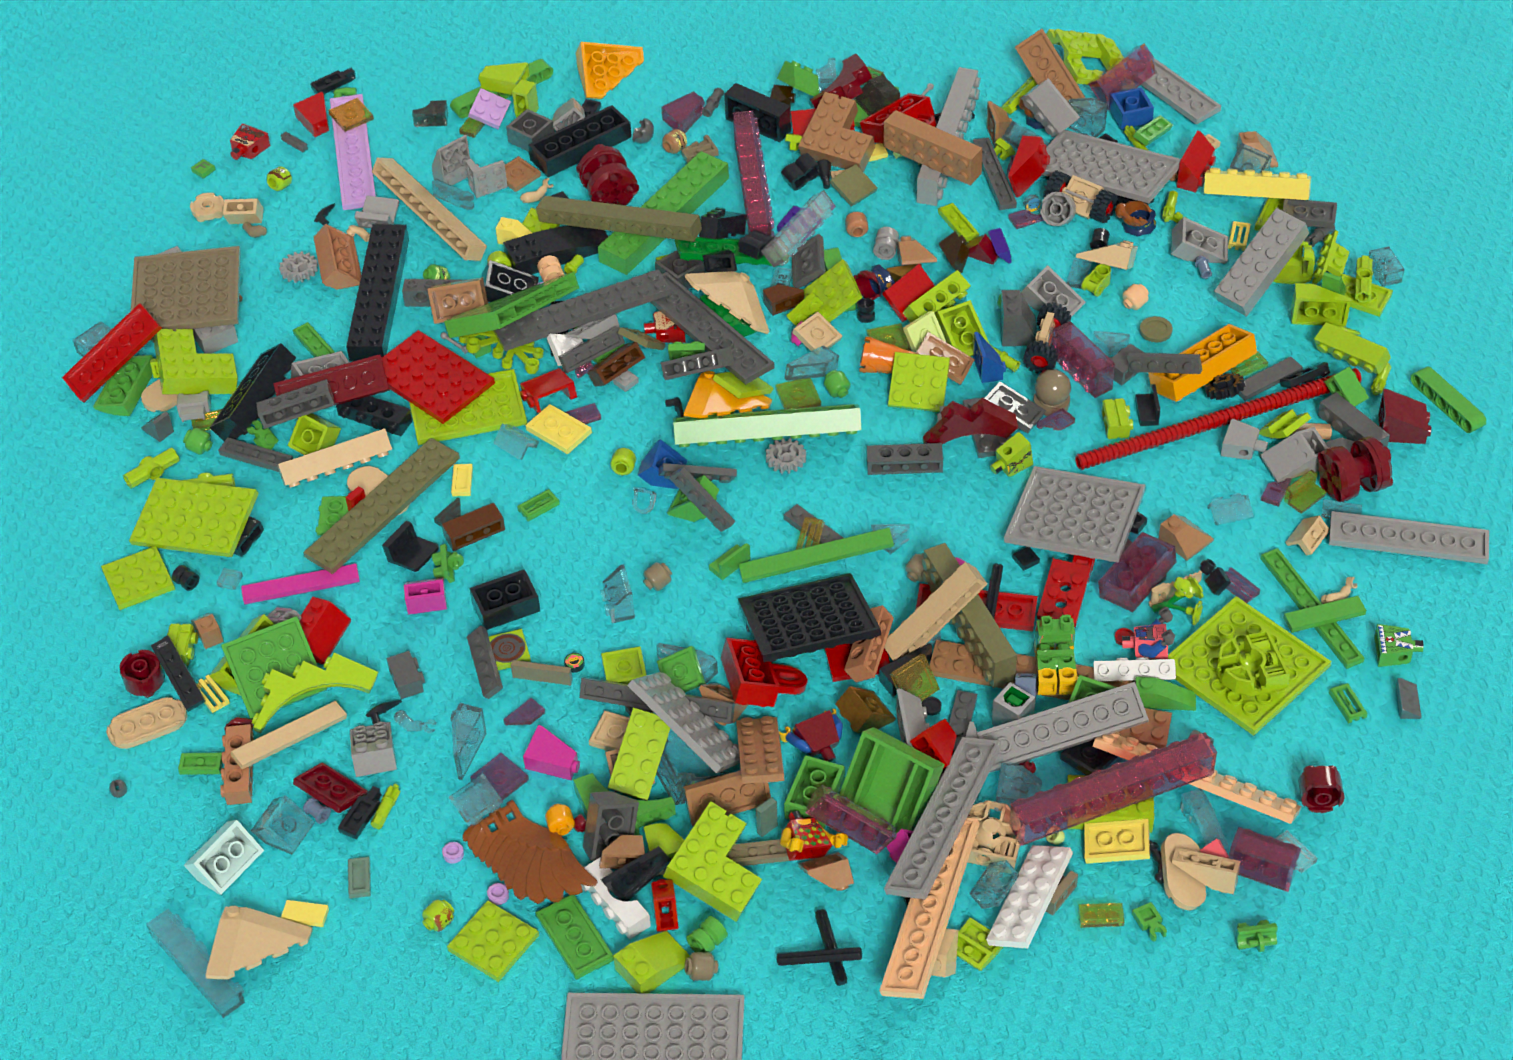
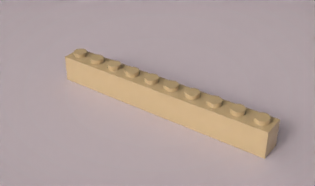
M377 157L372 173L464 260L481 261L487 245L393 158Z

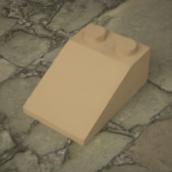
M1123 240L1120 243L1076 254V258L1127 270L1134 265L1138 246H1134V242Z

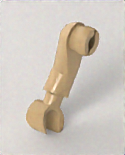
M550 178L544 179L543 185L537 191L522 194L520 197L522 203L540 201L547 192V189L553 187V184L548 185Z
M1347 577L1346 585L1339 592L1323 595L1321 603L1326 604L1348 598L1351 589L1358 587L1357 583H1353L1355 578Z

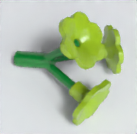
M1177 577L1173 583L1177 589L1175 594L1167 601L1152 605L1154 613L1159 612L1163 607L1184 611L1192 616L1193 625H1196L1200 620L1203 609L1202 601H1199L1195 608H1185L1173 603L1185 596L1191 599L1194 595L1196 598L1202 599L1204 597L1203 589L1195 578L1188 577L1183 580L1181 577Z

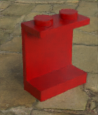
M560 368L520 384L522 400L526 401L529 407L533 408L537 413L541 412L538 399L561 390L571 400L577 398L574 381Z

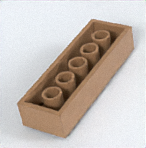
M897 110L884 121V148L970 186L982 174V147Z

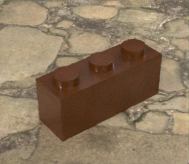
M637 342L627 343L586 372L595 387L603 386L640 362L645 356Z
M491 503L443 523L442 529L449 546L453 551H456L504 531L505 525L500 511L494 503Z

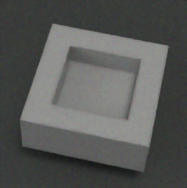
M628 370L613 379V384L625 392L639 383L638 377Z

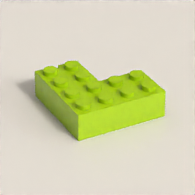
M161 329L155 335L154 346L162 394H200L203 391H208L209 394H232L236 390L238 378L233 354H197L192 329H176V332L172 329Z
M710 801L667 866L663 877L673 880V883L737 922L758 889L762 878L727 857L742 835L747 823L731 813L729 816L725 815L726 810Z

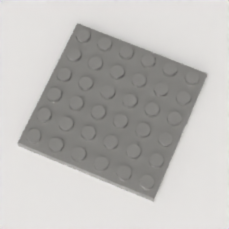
M1034 466L1005 533L1004 542L1119 563L1144 496L1146 485Z

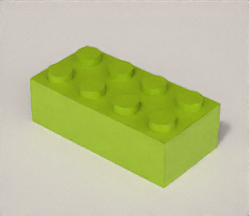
M633 708L607 789L644 801L648 800L670 731V727L658 715Z

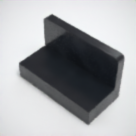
M1151 384L1150 394L1135 395L1140 426L1159 425L1160 405L1156 385Z

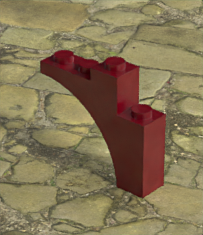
M857 53L843 60L842 71L836 80L821 93L810 99L815 109L818 107L825 92L839 95V99L841 97L853 99L863 93L860 86L873 78L866 64Z
M981 398L970 409L952 401L941 411L942 419L925 433L923 441L924 444H944L950 440L974 434H990L1007 439L1019 427L1016 414L984 398Z

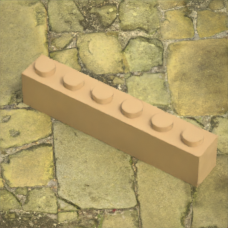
M382 429L277 464L284 486L289 485L291 488L300 485V480L307 479V482L318 479V474L324 473L327 476L336 473V468L342 467L345 470L353 467L354 462L360 461L362 464L371 461L370 457L377 455L380 458L389 455L388 451L392 450L386 430Z
M966 562L959 566L935 592L930 594L921 606L915 609L914 613L888 636L884 648L893 661L925 646L987 585V582L976 567Z

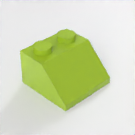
M310 413L298 417L287 446L303 455H307L334 446L341 428Z

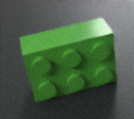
M805 755L784 803L785 819H789L788 815L791 812L800 811L803 819L815 818L820 826L825 829L845 780V766Z

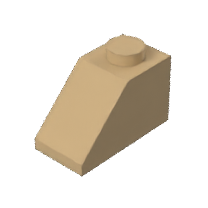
M946 928L931 975L948 977L956 974L957 929Z

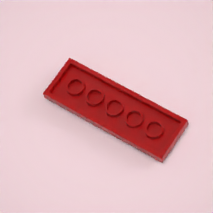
M139 303L62 377L80 401L85 403L152 339L162 327L148 310Z
M920 583L916 608L921 606L932 594L929 584ZM981 590L978 595L986 605L988 591ZM999 592L994 618L999 628L1033 631L1038 596Z

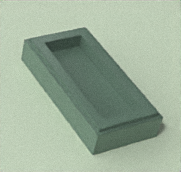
M772 797L756 808L757 833L761 837L778 826L777 801Z
M369 857L348 859V895L350 899L371 896Z

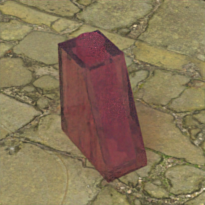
M693 91L662 106V120L673 130L678 129L686 133L702 115V109L705 104L703 98Z

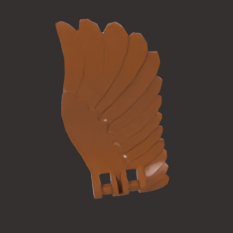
M513 800L507 802L505 807H499L490 812L486 818L478 819L463 834V841L466 842L468 840V847L472 849L475 858L479 857L481 862L485 861L487 867H491L494 874L498 872L499 880L504 881L507 890L513 889L514 896L520 901L528 897L537 904L543 902L546 898L551 902H559L563 899L564 891L569 895H578L583 892L581 885L596 886L598 883L578 862L562 836L557 832H550L548 828L535 824L523 817ZM512 813L515 819L509 822L506 815ZM494 823L497 830L491 833L488 826Z

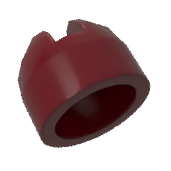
M579 814L574 819V829L578 832H584L586 819Z

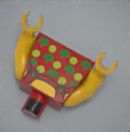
M794 811L788 815L790 821L782 830L780 845L786 848L789 860L793 861L825 856L832 845L835 848H840L841 845L847 846L848 835L844 833L830 834L820 826L817 819H803L800 811Z

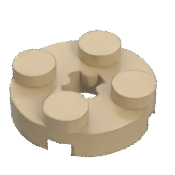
M203 193L195 197L196 200L193 203H190L191 213L198 222L223 217L224 200L220 195L218 197L214 193Z

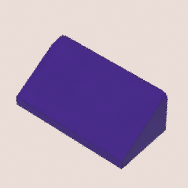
M997 228L988 231L996 254L1007 263H1011L1010 250L1002 229Z

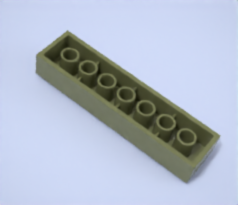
M946 543L924 550L922 579L925 583L929 584L930 591L933 593L960 566ZM977 594L949 623L955 626L958 637L962 638L965 642L966 650L973 655L974 662L983 671L986 682H990L991 686L996 688L1015 681L1017 654Z

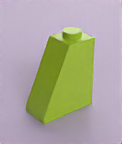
M528 63L485 66L484 70L479 74L481 88L513 95L512 91L521 79L527 81L530 76Z

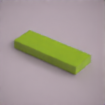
M954 203L938 208L939 215L959 236L963 235L968 242L979 237L978 231Z

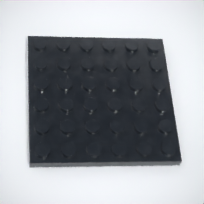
M851 573L738 598L739 607L763 662H774L785 657H795L798 654L813 653L820 649L834 648L838 645L852 644L856 641L869 640L881 636V628Z

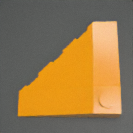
M580 42L576 51V61L586 98L603 99L609 90H613L623 78H626L634 71L636 66H640L644 62L643 48Z
M705 371L698 377L684 411V416L702 419L708 418V415L716 413L717 416L729 415L730 412L739 410L740 413L749 412L758 406L763 410L770 407L772 399L764 395L739 399L713 380L715 372Z

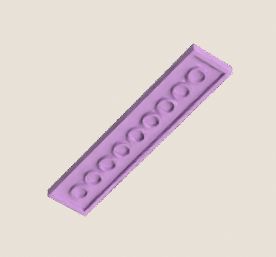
M363 95L330 98L343 210L363 208L366 196L376 197Z

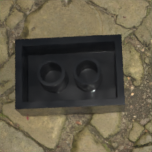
M525 569L469 588L472 604L486 630L540 612L538 595Z

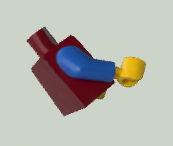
M832 709V713L830 710H825L824 713L795 724L792 730L793 733L790 727H785L786 733L779 731V736L782 742H789L803 753L809 754L810 757L821 754L824 761L831 762L836 759L832 748L838 745L842 737L843 723L836 715V709Z

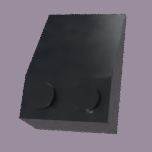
M489 260L482 273L488 302H493L536 286L539 279L537 276Z

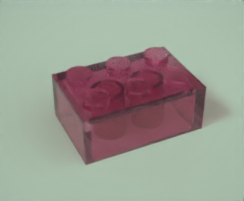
M1238 827L1230 848L1229 859L1240 861L1239 876L1289 892L1296 874L1301 848L1291 843L1276 840L1270 836L1255 833L1250 829Z

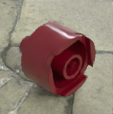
M138 650L139 653L126 655L119 666L126 690L136 696H153L162 686L165 679L156 654L149 650Z
M1332 765L1305 767L1298 780L1303 806L1309 807V810L1315 813H1326L1332 811L1334 806L1342 805L1345 796L1341 775L1337 768Z

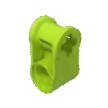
M1105 264L1097 265L1085 277L1081 289L1084 291L1088 290L1094 293V296L1099 297L1110 284V266Z

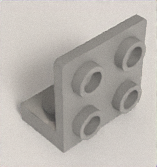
M472 158L465 161L468 184L476 198L508 187L503 160L481 168L478 164L475 165Z
M366 196L362 212L356 211L355 213L358 226L372 228V224L394 225L399 200Z

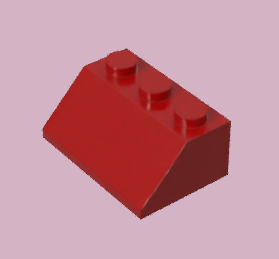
M1197 130L1180 160L1177 181L1178 188L1195 193L1199 187L1203 186L1206 171L1210 170L1211 166H1214L1216 162V156H1214L1215 148L1201 131Z
M312 597L301 614L302 619L299 622L316 663L324 665L328 656L330 657L351 623V619L330 601Z

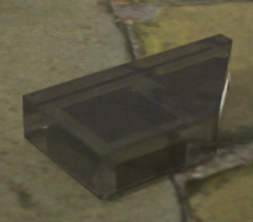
M456 498L434 518V522L442 527L443 523L460 517V498Z

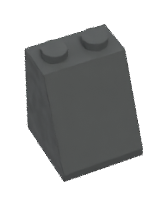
M1002 290L1000 327L1002 347L1028 346L1031 342L1034 343L1036 341V317L1020 290Z

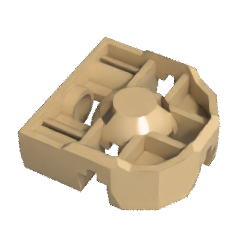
M986 800L983 803L974 804L967 818H978L980 825L967 863L1013 872L1024 829L1019 815L1005 803ZM998 808L1001 811L1000 819L989 817L990 809ZM999 833L1000 837L993 839V835Z

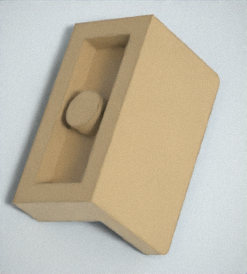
M1320 515L1306 518L1300 522L1285 543L1287 546L1298 544L1306 556L1311 555L1330 529Z

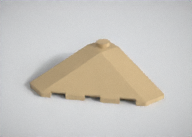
M730 271L692 273L684 276L697 291L701 290L709 295L708 298L719 306L722 304V306L730 310L729 313L739 320L742 318L745 322L751 324L750 327L755 331L765 334L770 332L754 285L749 280L750 277L747 274Z
M225 907L219 920L205 975L206 979H230L235 976L234 971L245 967L248 971L261 965V959L269 955L276 958L288 953V947L298 943L300 947L308 944L313 931L312 927L247 907Z

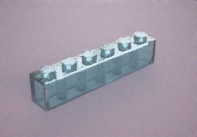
M167 909L146 923L154 940L223 1018L245 1003L242 995L244 993L242 986L238 982L234 983L231 980L232 978L206 979L205 975L210 955L207 953L208 950L201 940L199 942L195 940V934L189 927L185 928L183 926L184 923L177 913L173 915Z

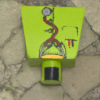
M1020 432L1016 433L995 451L997 461L990 465V469L995 475L1003 471L1007 476L1011 477L1032 466L1033 457L1030 442Z

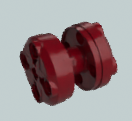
M603 144L595 145L591 151L583 156L576 167L578 177L583 186L588 190L592 202L626 206L639 191L636 177L627 167L621 152L616 148L604 146Z
M1367 436L1353 442L1350 452L1343 446H1334L1318 452L1321 488L1338 502L1348 501L1359 494L1360 485L1367 492H1377L1393 485L1390 450L1372 436Z

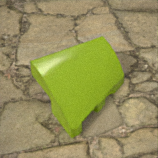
M664 823L644 826L649 851L659 846L670 858L675 856L684 842V839L668 824Z

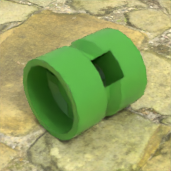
M708 916L699 925V928L694 929L686 939L694 952L711 953L715 949V945H719L728 937V933L716 918Z

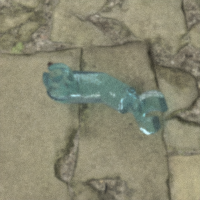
M399 710L394 714L395 722L406 731L424 730L426 733H432L436 730L430 729L427 724L435 725L437 723L435 720H428L426 723L413 721L404 710Z

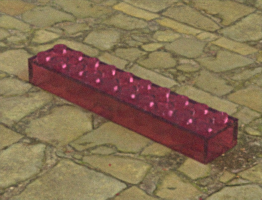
M753 111L733 112L734 140L745 212L747 214L748 232L750 233L757 229L775 237L774 231H771L774 228V218H771L772 206H769L771 205L770 195H767L769 194L768 183H766V172H764L765 163L762 161L763 151L760 150L761 139H758L760 138L759 128H756L758 127L757 117H754Z
M1205 732L1199 735L1194 734L1180 742L1175 741L1161 749L1156 748L1148 754L1134 756L1129 761L1115 763L1107 769L1096 770L1088 776L1077 777L1069 783L1058 784L1050 790L1039 791L1031 797L1017 799L1011 804L1010 827L1020 846L1214 775L1217 751Z

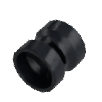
M1096 228L1093 231L1090 243L1091 249L1108 246L1110 234L1106 229Z
M869 298L860 299L857 302V309L859 310L857 314L858 320L863 323L874 321V300Z
M185 565L178 566L172 574V580L177 584H181V587L187 591L193 590L199 583V575L190 571Z

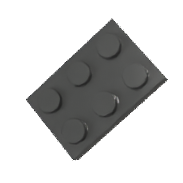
M1284 199L1283 211L1305 222L1307 227L1334 228L1337 203Z
M820 234L791 250L793 286L799 289L825 273L823 237Z
M999 382L984 398L1016 414L1019 429L1026 433L1032 430L1046 412L1045 409L1002 382Z

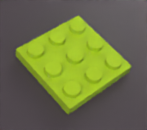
M844 259L803 289L805 298L813 292L824 302L815 313L819 312L829 323L863 298L848 263Z
M895 352L888 407L940 412V406H944L950 358Z
M156 546L101 566L119 610L175 590Z
M487 901L447 945V949L455 956L499 982L538 938L539 932L492 902Z

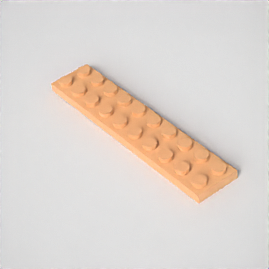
M1119 732L1097 737L1093 743V747L1289 824H1292L1302 807L1297 805V802L1292 799L1279 798L1272 791H1261L1254 784H1243L1238 782L1233 776L1220 775L1213 768H1202L1197 766L1198 764L1192 760L1184 761L1179 759L1174 753H1164L1159 751L1156 746L1139 743V740L1133 737L1125 738L1120 736Z
M966 818L926 900L910 898L879 990L882 996L924 999L980 825L978 818Z

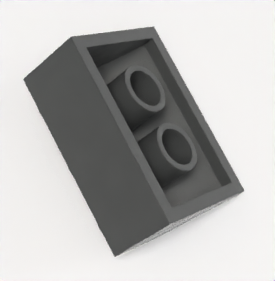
M612 791L590 793L583 849L591 861L601 858L602 851L621 835H634L639 806L637 800Z

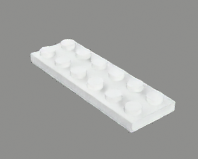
M1032 845L986 939L989 946L1028 949L1071 859L1073 852L1070 847Z

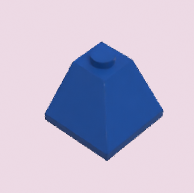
M974 332L973 359H975L974 363L981 383L1003 380V372H1006L1005 362L1001 361L1000 355L978 332Z
M659 439L642 460L638 476L651 486L678 489L670 479L659 476V468L663 463L686 465L687 459Z

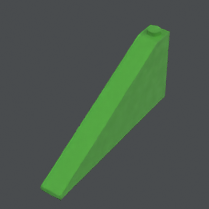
M570 272L445 320L444 323L449 338L500 329L579 289L575 273Z

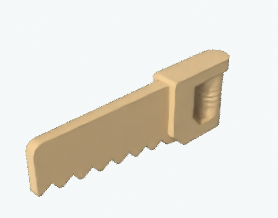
M1195 572L1193 575L1190 574L1189 576H1185L1182 579L1184 580L1188 577L1195 578L1199 583L1202 578V572ZM1174 581L1170 584L1163 582L1152 588L1151 601H1149L1151 608L1152 605L1169 600L1175 594L1177 589L1173 585Z

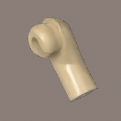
M351 225L346 231L352 237L358 234L365 242L369 241L370 234L362 227Z

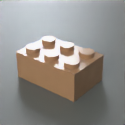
M483 277L434 285L427 289L434 324L442 323L456 315L488 304Z

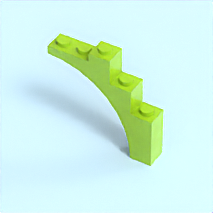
M334 653L332 658L328 656L324 664L326 670L303 661L301 666L297 665L293 672L295 679L272 669L270 674H265L262 681L264 691L268 692L269 695H264L260 704L263 708L260 713L256 712L252 720V724H254L253 729L256 732L262 733L268 721L282 706L293 698L320 688L344 687L370 694L378 677V672L337 653Z

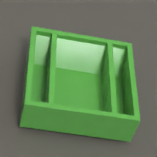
M872 727L864 730L861 734L835 805L893 837L901 829L914 831L935 791L945 764Z

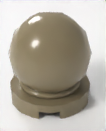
M1053 369L1041 373L1036 379L1033 402L1046 410L1045 416L1056 417L1058 413L1067 412L1069 409L1071 392L1069 378L1063 372Z

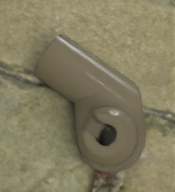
M246 222L242 226L248 235L253 238L264 236L267 233V229L261 225L252 226L249 222Z

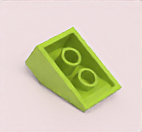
M1295 283L1291 305V324L1323 326L1327 321L1346 327L1351 298L1315 284Z
M971 300L937 312L936 318L946 343L970 357L973 356L974 332H978L989 343Z
M667 931L630 943L614 954L613 958L615 970L637 994H649L684 969L685 960L690 955Z

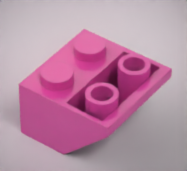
M444 577L404 584L408 615L447 609Z

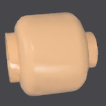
M1133 284L1123 292L1122 298L1124 301L1122 303L1127 309L1138 310L1148 302L1149 292L1142 284Z

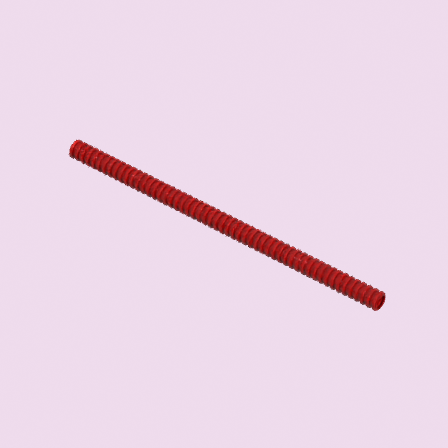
M1353 368L1352 371L1361 383L1360 371L1357 368ZM1332 376L1317 379L1311 383L1301 384V386L1298 385L1275 394L1272 393L1270 396L1266 395L1249 402L1240 403L1239 405H1234V407L1230 406L1218 412L1214 411L1213 413H1208V415L1198 416L1192 420H1187V422L1182 421V423H1177L1176 425L1166 426V428L1163 427L1150 433L1147 432L1145 435L1140 434V436L1131 437L1129 440L1124 439V441L1115 442L1113 445L1108 444V446H1103L1102 448L1099 447L1086 453L1076 454V465L1080 470L1088 469L1090 466L1094 467L1101 463L1104 464L1106 461L1110 462L1117 458L1120 459L1122 456L1126 457L1127 454H1136L1138 451L1142 452L1149 448L1152 449L1153 447L1164 445V443L1168 444L1169 442L1180 440V438L1184 439L1185 436L1190 437L1191 435L1206 432V430L1209 431L1222 425L1225 426L1230 424L1232 419L1241 421L1248 417L1251 418L1258 414L1289 406V404L1293 405L1294 403H1299V401L1302 402L1325 393L1328 394L1330 390L1324 381Z

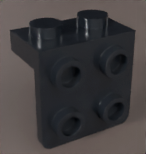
M405 521L382 545L388 562L414 572L419 571L430 560L432 554L439 550L438 544L417 537L412 523Z

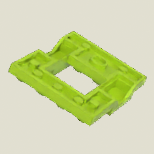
M1061 29L1048 30L1047 36L1051 43L1061 45L1064 49V64L1077 84L1125 89L1133 88L1134 82L1122 65L1125 58L1113 39L1106 38L1103 34L1081 33L1072 30L1064 31ZM1082 56L1100 58L1108 72L1087 70L1081 61Z

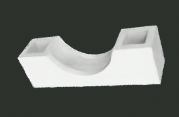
M598 858L584 867L598 883L596 886L581 885L582 889L589 891L593 902L603 908L605 916L609 920L612 919L616 923L617 930L622 935L625 934L630 940L651 926L650 915L637 900L620 901L610 895L609 889L600 879L611 874L612 870L599 868L601 858Z

